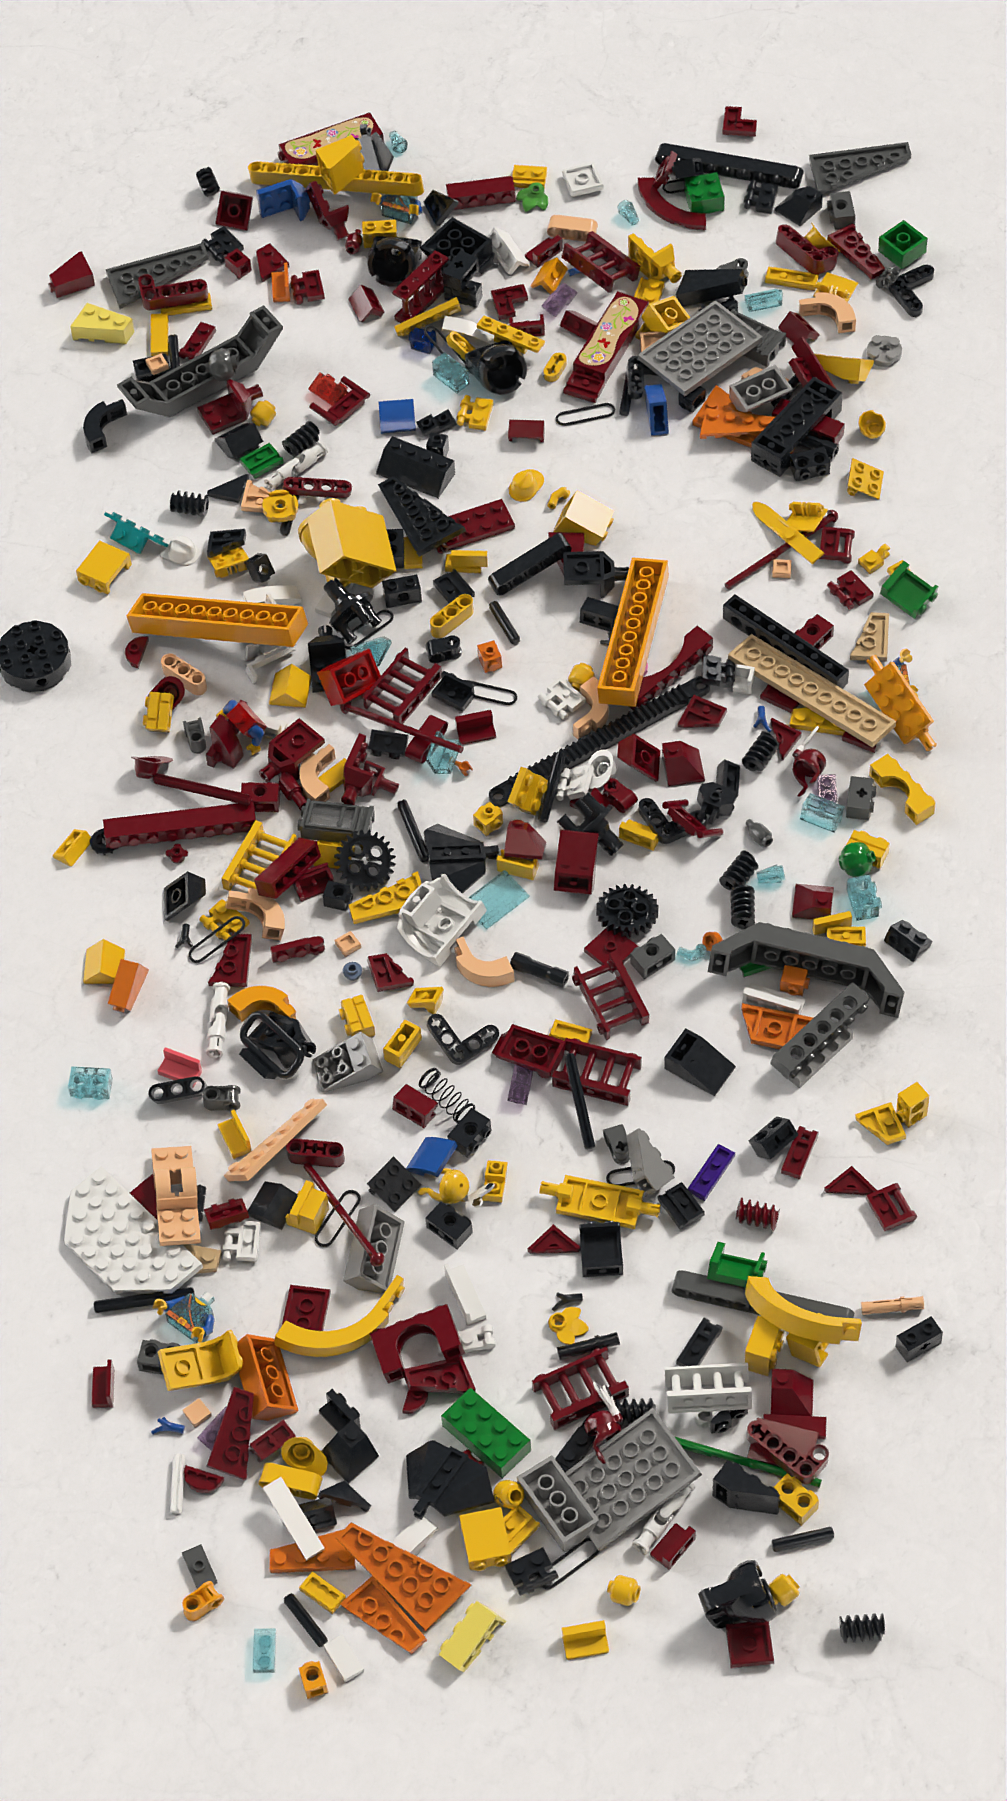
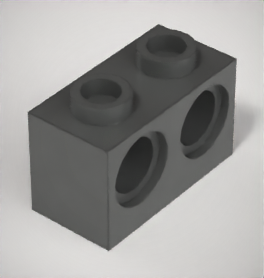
M155 1339L143 1340L137 1359L139 1371L163 1375L157 1352L160 1349L178 1347L180 1345L174 1342L169 1344L161 1343ZM150 1353H155L153 1357H148Z

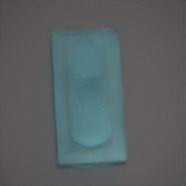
M276 1628L254 1629L253 1673H275Z

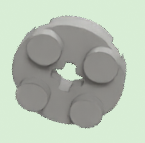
M879 335L872 337L867 346V357L874 360L875 365L887 367L901 359L902 346L897 337Z

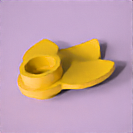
M565 1308L561 1313L557 1312L551 1315L548 1320L549 1328L556 1332L558 1340L566 1345L575 1343V1336H582L589 1331L587 1324L579 1319L580 1308ZM561 1322L562 1325H555V1323Z

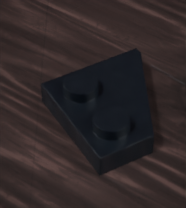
M432 190L423 201L435 225L441 226L459 203L457 200L435 190Z
M245 528L211 531L207 547L208 558L245 545Z

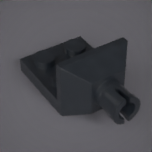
M604 551L563 552L564 585L600 584V598H604L615 587V581H626L629 567H615L614 561Z
M326 625V632H324V626L319 627V636L308 642L313 693L325 692L317 672L346 658L344 639L333 635V629L329 625Z
M274 1012L268 1014L278 1026L301 1046L305 1057L310 1058L312 1054H315L316 1045L311 1041L297 1019ZM263 1021L248 1036L257 1047L275 1052L284 1068L288 1069L295 1061V1051Z

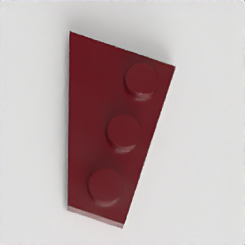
M238 934L227 943L220 962L217 963L213 976L208 981V986L224 982L230 987H247L252 934Z
M462 1356L449 1361L442 1360L403 1369V1376L409 1391L465 1393L469 1388L476 1391Z

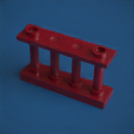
M594 231L588 233L586 244L577 248H573L568 243H565L561 257L608 293L612 292L614 281L624 276L632 282L638 280L641 267ZM590 250L594 254L589 257H585L581 253ZM602 259L606 263L598 266L594 261ZM613 267L619 272L610 275L606 270Z
M435 250L392 291L394 296L402 299V308L394 315L397 322L402 323L424 313L444 293L441 267L449 260L448 257Z
M405 647L401 653L399 652L395 656L394 661L373 686L365 691L362 697L364 708L368 709L374 703L393 713L394 721L404 724L440 681L441 666L435 663L431 669H426L409 660L408 648ZM405 665L424 675L421 681L417 682L399 671ZM393 678H396L414 689L410 694H405L388 684ZM384 690L403 700L400 706L395 707L378 696Z
M616 950L609 953V961L605 965L582 974L578 966L574 967L573 983L575 986H579L598 1023L596 1024L600 1035L603 1034L606 1040L610 1039V1029L631 1020H639L642 1026L649 1023L650 1014ZM608 971H614L616 975L615 980L589 990L585 982L586 980ZM616 987L623 989L624 996L598 1006L594 999V996ZM625 1003L631 1004L632 1012L611 1021H605L602 1015L603 1012Z
M566 1038L565 1051L574 1053L575 1057L576 1054L588 1056L580 1076L584 1095L628 1106L630 1090L627 1089V1085L633 1068L641 1070L642 1057L635 1053H625L582 1042L576 1038ZM595 1059L607 1061L600 1081L588 1079ZM565 1063L562 1071L554 1070L552 1087L572 1092ZM614 1063L626 1066L619 1086L608 1084Z
M607 1347L597 1348L587 1356L547 1374H540L532 1380L533 1392L542 1390L553 1410V1413L550 1414V1423L554 1430L607 1406L596 1391L593 1380L587 1371L588 1368L598 1364L609 1384V1390L614 1402L615 1399L620 1401L629 1396V1387L626 1381L616 1382L605 1360L609 1359ZM577 1373L580 1374L591 1394L590 1397L583 1400L578 1398L568 1377ZM559 1381L572 1402L570 1406L565 1408L559 1406L549 1387Z

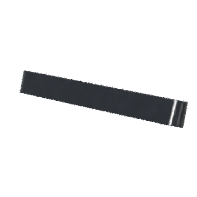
M668 143L659 145L655 157L656 163L660 165L673 151L677 154L676 161L701 158L703 173L711 174L717 172L718 176L746 181L755 180L758 183L776 184L792 189L800 186L804 174L803 169L799 166Z

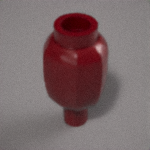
M359 229L349 234L346 240L345 248L349 254H355L361 248L362 236Z

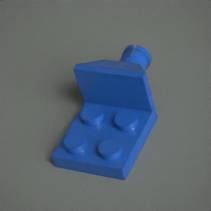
M292 179L256 190L261 218L293 208L299 220L303 221L310 209L311 202L304 186Z

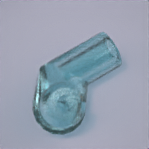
M698 944L696 949L688 950L680 946L677 955L694 961L705 956L706 947L703 944Z

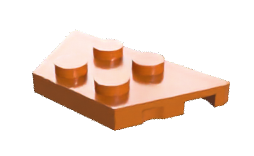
M744 1003L741 1006L751 1044L781 1049L813 1019V1017Z

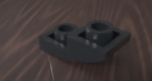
M449 409L435 417L430 414L416 422L423 436H429L431 432L440 433L457 425Z
M748 1409L720 1411L710 1421L711 1434L727 1431L731 1428V1420L733 1418H743L748 1414Z

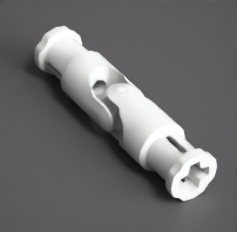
M318 441L311 449H306L276 470L274 475L265 478V485L270 491H275L284 482L285 478L295 477L314 464L319 457L328 453L327 447L323 442Z
M224 982L214 983L212 987L214 997L211 999V1024L207 1036L209 1045L206 1049V1054L212 1058L222 1057L224 1053L222 1043L225 1041V1024L228 1012L227 994L230 991V986Z
M693 1483L685 1487L681 1493H677L665 1502L662 1508L660 1506L656 1509L642 1528L643 1532L640 1537L632 1542L639 1552L643 1554L650 1552L649 1548L653 1542L661 1537L671 1523L673 1514L681 1509L689 1492L695 1489ZM657 1516V1518H658V1520H659L660 1522L666 1523V1524H665V1525H658V1524L655 1522L654 1517Z

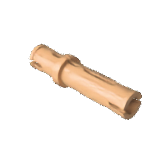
M901 1296L899 1299L861 1302L862 1315L899 1311L906 1313L909 1310L924 1309L923 1296L912 1298Z

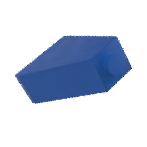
M662 384L644 386L651 435L669 434L667 400Z

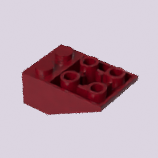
M560 830L553 891L592 895L595 884L598 833Z

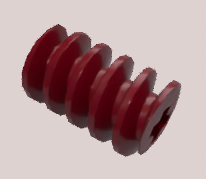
M741 1198L737 1208L736 1219L739 1218L740 1224H743L746 1219L749 1226L754 1221L755 1227H759L762 1222L764 1229L770 1224L771 1230L774 1231L777 1227L780 1208L776 1211L773 1204L768 1209L767 1203H764L762 1208H760L759 1201L752 1206L751 1199L744 1204L743 1198Z

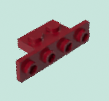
M800 337L791 347L797 358H792L788 363L801 382L802 387L815 377L836 389L805 338Z

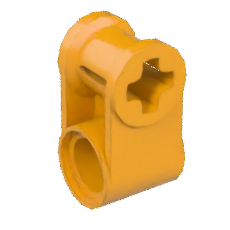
M212 1581L205 1582L183 1599V1611L188 1620L196 1621L224 1601L223 1595L218 1594L214 1589ZM192 1605L197 1606L194 1610L188 1609Z

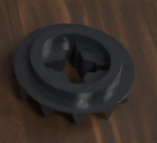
M104 828L93 833L90 845L97 854L102 853L105 856L106 853L113 854V851L118 849L106 848V845L102 843V838L105 840Z

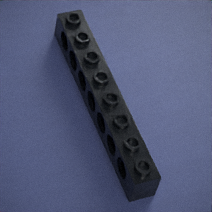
M736 594L723 604V619L748 636L751 634L842 689L848 684L849 669Z

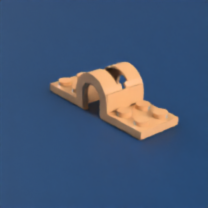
M191 1146L151 1148L160 1246L201 1243L195 1167H193ZM182 1184L183 1192H179V1196H175V1192L171 1193V1185Z

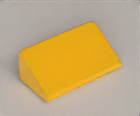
M74 829L53 854V858L68 866H73L90 845L91 836L85 830Z

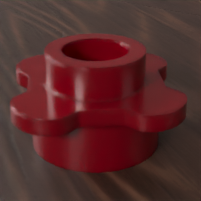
M177 843L174 844L172 849L166 851V856L170 857L173 863H181L188 856V851L184 850L181 844Z

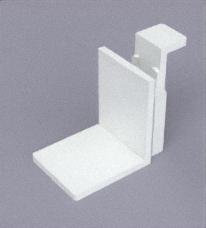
M267 593L265 604H276L271 593ZM253 643L246 645L245 660L248 661L256 657L254 661L246 664L245 671L253 684L257 682V675L254 670L294 652L295 648Z

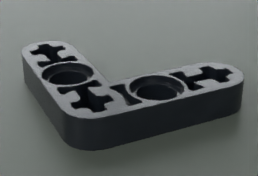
M922 265L899 275L897 280L889 286L890 292L908 315L918 317L922 314L923 304L911 289L933 280L934 268L931 265ZM908 278H915L916 280L913 281V282H911V281H908L907 279H908ZM903 295H908V296H910V298H909V299H903L902 296H903Z
M638 356L630 357L627 363V394L632 399H640L644 392V375L659 376L642 363ZM631 376H638L640 379L635 380Z
M644 798L640 800L638 812L652 832L657 834V839L660 843L669 844L689 835L685 830L677 828L679 824L673 821L669 822L652 799ZM700 810L693 811L689 814H691L696 819L698 817ZM706 814L702 821H699L704 826L707 825ZM654 818H658L661 820V822L658 824H654L653 822H651V820Z
M432 1014L427 1021L428 1030L450 1061L456 1065L463 1064L495 1043L499 1037V1030L496 1026L486 1025L461 1042L442 1015ZM433 1019L434 1021H440L439 1028L436 1025H431ZM487 1030L489 1032L493 1031V1038L489 1036L483 1042L482 1038L486 1036ZM445 1034L450 1035L453 1040L452 1043H444L442 1036ZM476 1040L479 1042L480 1047L472 1049L469 1046V1042ZM455 1050L458 1053H463L461 1056L462 1059H460L459 1057H454V1055L456 1054Z

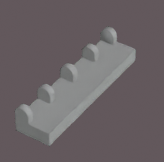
M843 1027L841 1034L836 1039L831 1038L828 1041V1046L822 1052L818 1050L815 1053V1058L809 1064L805 1062L801 1066L802 1070L796 1076H790L788 1080L798 1088H801L853 1039V1031L849 1027L846 1029Z

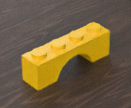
M886 754L870 764L869 776L881 788L896 787L907 795L905 814L916 825L934 814L935 800L930 795L928 796L923 791L922 786L916 783L911 778V775L900 767L896 759Z

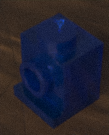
M415 328L414 331L410 332L409 341L411 349L430 354L434 345L426 337L424 329ZM436 330L427 331L428 335L436 343Z

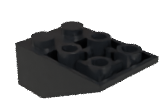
M686 1028L664 1057V1069L713 1096H716L736 1068L730 1060L703 1037Z
M727 1460L713 1478L712 1496L729 1508L778 1515L780 1507L779 1492L774 1487L763 1484L756 1475H750L745 1472L738 1463H732Z

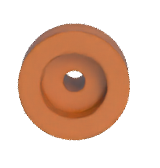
M707 932L703 936L702 943L707 951H711L712 946L723 941L718 932Z

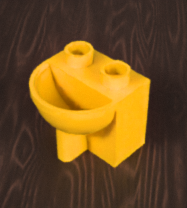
M330 498L322 501L319 505L320 508L304 519L298 527L300 542L304 545L307 552L317 560L319 573L326 576L327 582L331 579L334 581V578H337L344 587L350 583L374 588L396 572L383 515L367 511L362 506L353 507L341 503L339 499Z

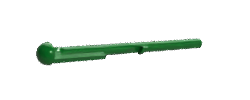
M675 1437L682 1448L688 1451L729 1460L730 1462L747 1466L750 1469L761 1470L781 1477L788 1474L781 1467ZM815 1478L808 1485L820 1488L822 1479Z

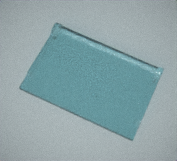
M504 870L468 898L483 902L487 911L478 922L488 929L529 898L530 895Z

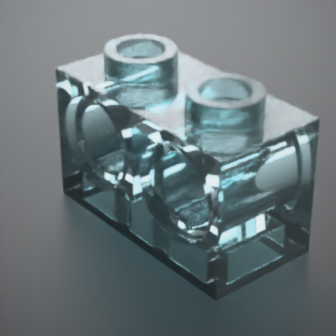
M444 352L432 361L433 376L454 392L459 393L470 384L469 370Z
M870 875L847 879L846 890L856 921L879 917V909L882 908L880 897L876 896V884L874 881H871Z
M71 1066L68 1083L70 1096L77 1099H110L113 1081L111 1069Z

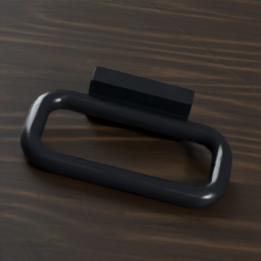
M262 1011L253 1012L248 1016L240 1029L241 1042L247 1048H243L239 1055L264 1079H275L277 1076L281 1079L291 1078L304 1060V1052L301 1046ZM256 1019L262 1020L295 1051L296 1059L287 1071H283L248 1038L247 1032Z

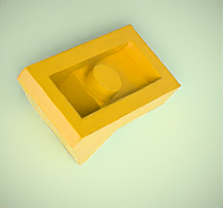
M415 988L407 1004L410 1008L424 1007L431 1014H436L443 1000L444 988Z

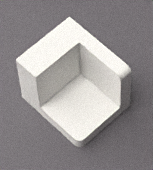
M736 665L733 692L751 695L755 667Z

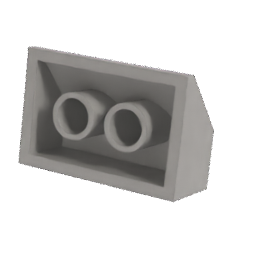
M776 365L729 385V399L736 409L742 412L751 411L793 392L792 387Z

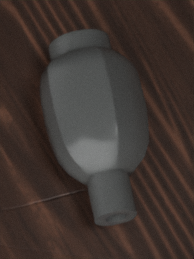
M751 819L746 821L745 824L749 827V835L757 844L764 845L765 847L772 844V833L767 827L758 822L754 823Z

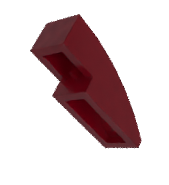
M219 714L209 727L213 749L220 752L221 763L234 769L244 756L243 749L228 721L223 715Z

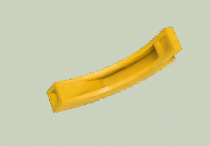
M748 1276L745 1290L748 1302L759 1315L773 1325L794 1335L824 1343L840 1344V1340H859L862 1326L861 1319L831 1317L807 1311L780 1296L772 1287L769 1278Z

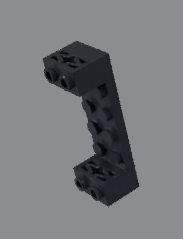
M813 377L752 441L751 461L780 477L790 467L792 450L824 416L835 419L842 411L843 392Z

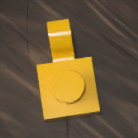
M883 544L877 552L870 550L858 559V563L871 574L884 565L883 559L890 555L888 552L890 547Z

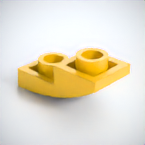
M487 1161L484 1185L493 1183L495 1186L490 1192L482 1196L483 1201H503L508 1162Z

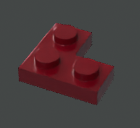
M725 106L722 135L756 137L757 120L741 119L742 107Z
M524 284L491 290V297L499 320L516 317L513 304L528 301Z

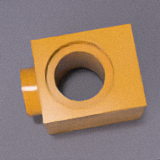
M310 1661L299 1667L307 1699L328 1693L319 1661ZM312 1675L318 1676L315 1681L307 1680Z

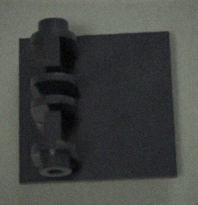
M394 1156L367 1183L370 1187L368 1191L372 1195L377 1194L394 1212L422 1185Z

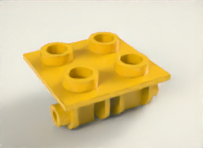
M827 272L823 280L816 283L815 288L817 290L815 293L834 294L848 302L858 282Z
M852 458L847 488L848 494L854 496L860 491L879 500L884 471Z
M793 501L789 504V510H792V513L787 522L798 531L814 532L828 509H824V505H821V503Z
M242 546L208 558L215 569L216 578L229 576L228 571L232 575L231 566H233L235 573H238L237 568L239 572L248 570L244 561L248 560L249 557Z

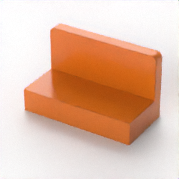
M284 263V272L272 273L273 303L290 301L287 263Z

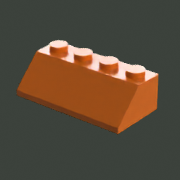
M246 1334L238 1341L237 1348L239 1355L243 1359V1366L239 1371L243 1389L254 1393L252 1419L269 1421L298 1412L280 1347L275 1345V1339Z

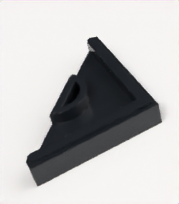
M244 474L208 490V497L239 503L247 480H249V474Z
M345 1480L320 1491L317 1496L319 1499L329 1498L336 1500V1504L351 1507L354 1505L360 1507L364 1512L369 1511L371 1507Z

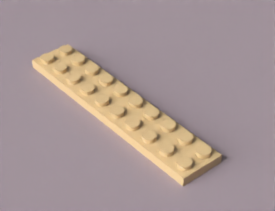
M752 634L728 654V659L736 665L755 667L754 676L871 747L875 746L896 727V721Z

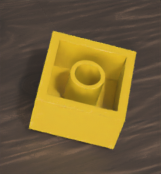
M757 1316L745 1350V1363H748V1371L769 1376L770 1370L776 1367L777 1352H781L783 1346L784 1331L768 1322L762 1316Z

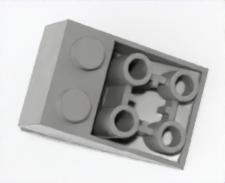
M362 1032L355 1034L312 1059L324 1093L367 1081L383 1072L373 1039Z
M638 1128L626 1135L633 1180L640 1190H644L645 1197L656 1192L675 1178L672 1168L667 1163H664L660 1151L652 1146L649 1142L650 1138L644 1130Z

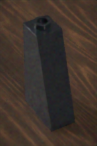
M743 269L685 270L676 292V297L682 307L739 295L743 293L748 280Z

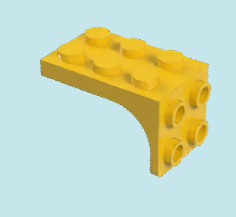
M227 1330L223 1335L206 1342L160 1349L157 1353L167 1391L226 1382L242 1369L243 1359L239 1355L238 1341L233 1331Z

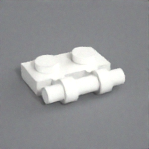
M561 677L547 687V692L549 693L547 696L543 693L538 695L541 704L546 708L549 707L556 717H560L563 720L568 717V714L565 712L566 709L573 713L586 703V698ZM556 699L560 704L556 705L553 701Z
M591 764L574 767L571 774L570 769H563L559 780L560 784L556 789L557 800L562 801L564 796H568L570 800L581 798L588 793L594 770Z
M242 1221L239 1228H234L235 1223L228 1224L223 1234L225 1237V1243L222 1245L221 1251L223 1253V1260L230 1261L231 1255L237 1253V1261H257L261 1223ZM238 1237V1244H233V1238Z

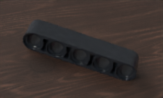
M557 533L492 573L488 577V582L497 595H504L561 560L563 552H571L572 547L562 533Z

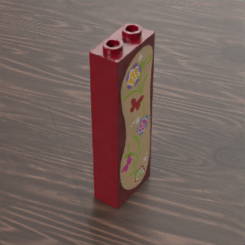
M369 112L279 144V152L277 154L279 160L286 164L319 166L315 150L350 135L354 138H361L360 124H367V128L370 127L372 129L371 135L377 132L384 142L383 132Z
M617 291L574 360L573 371L605 380L606 384L635 337V334L644 321L641 316L649 302Z

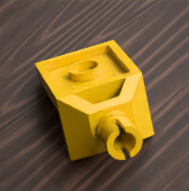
M634 233L628 236V257L641 266L640 271L647 278L661 280L667 277L672 283H676L681 279L682 273L675 268L672 244L654 253L653 249L649 248Z

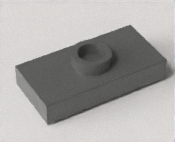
M202 1544L182 1552V1556L197 1589L207 1581H212L213 1584L218 1583Z

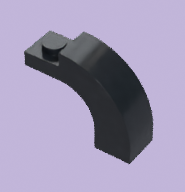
M123 399L109 405L102 401L87 413L83 423L86 444L91 454L107 447L106 438L102 431L108 423L127 415Z

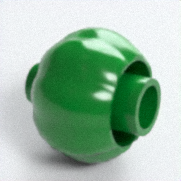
M849 843L842 849L839 856L840 868L845 870L846 874L851 877L865 876L871 871L872 864L876 860L875 853L870 851L864 843Z

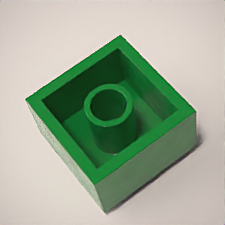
M717 172L684 178V193L690 212L708 214L724 211L725 196Z
M903 220L879 237L878 251L900 269H904L927 252L928 238Z

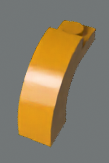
M269 986L248 987L237 992L227 1000L229 1011L241 1022L251 1013L260 1010H269L296 1019V1010L289 1004L288 995L277 988Z

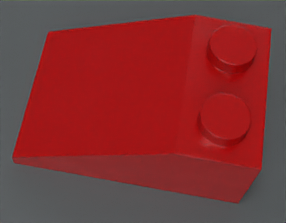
M370 648L331 664L317 672L331 706L345 704L365 693L381 676Z

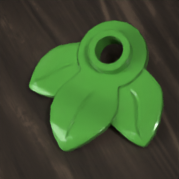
M537 182L532 183L528 188L520 190L516 196V200L522 201L525 212L530 211L536 205L540 209L545 210L549 202L548 196L544 193V186Z

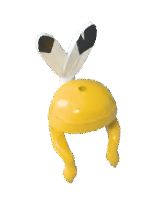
M444 1168L441 1172L444 1176L439 1186L440 1194L430 1188H421L417 1192L419 1195L427 1193L432 1199L438 1202L442 1201L444 1204L469 1201L475 1208H479L483 1203L480 1197L490 1192L495 1184L488 1183L475 1192L468 1193L469 1181L465 1174L459 1170Z

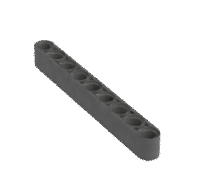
M679 1270L676 1272L671 1289L674 1295L759 1315L745 1296L746 1287L707 1279L706 1275ZM777 1292L790 1303L807 1311L831 1317L854 1318L855 1313L850 1308Z

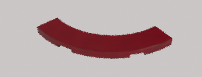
M654 177L638 178L639 193L646 202V206L654 214L674 225L676 223L688 229L706 230V213L689 212L673 206L653 186Z

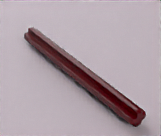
M159 773L153 777L155 784L244 805H250L252 801L251 795Z

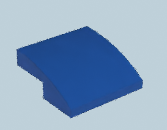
M413 399L378 401L381 434L416 431Z
M425 1137L406 1169L421 1176H424L426 1173L439 1177L457 1148L456 1141L439 1137Z

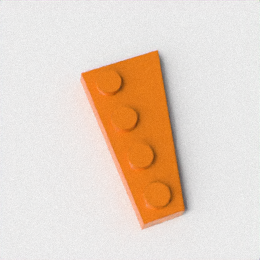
M372 1576L340 1603L347 1611L410 1654L427 1641L421 1631Z

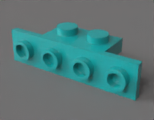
M112 512V514L104 513L105 516L117 522L110 536V539L138 554H141L148 539L168 547L169 544L163 542V537L154 534V536L150 535V530L140 526V529L135 527V522L129 519L123 521L121 519L122 516L115 512Z

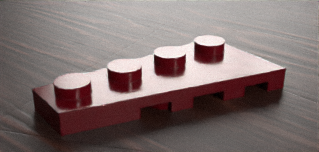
M233 1387L206 1467L246 1481L254 1393Z

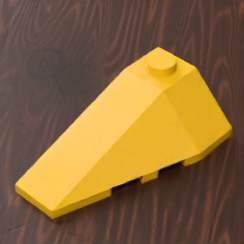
M815 354L825 371L841 379L848 380L850 384H859V381H865L874 364V360Z

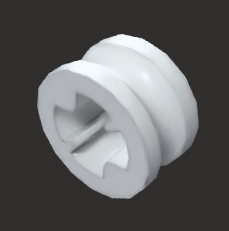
M713 1411L695 1412L696 1424L703 1428L709 1427L710 1421L713 1419ZM703 1413L706 1414L707 1420H702L701 1416Z

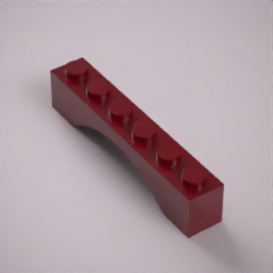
M698 625L684 636L682 649L669 666L653 675L643 677L636 706L628 707L634 711L635 708H640L641 704L645 705L647 701L658 697L662 690L670 687L679 676H683L691 666L696 665L703 657V654L708 655L713 650V637Z

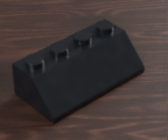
M392 436L383 449L376 474L387 479L394 476L408 487L439 499L455 475V462L450 458Z

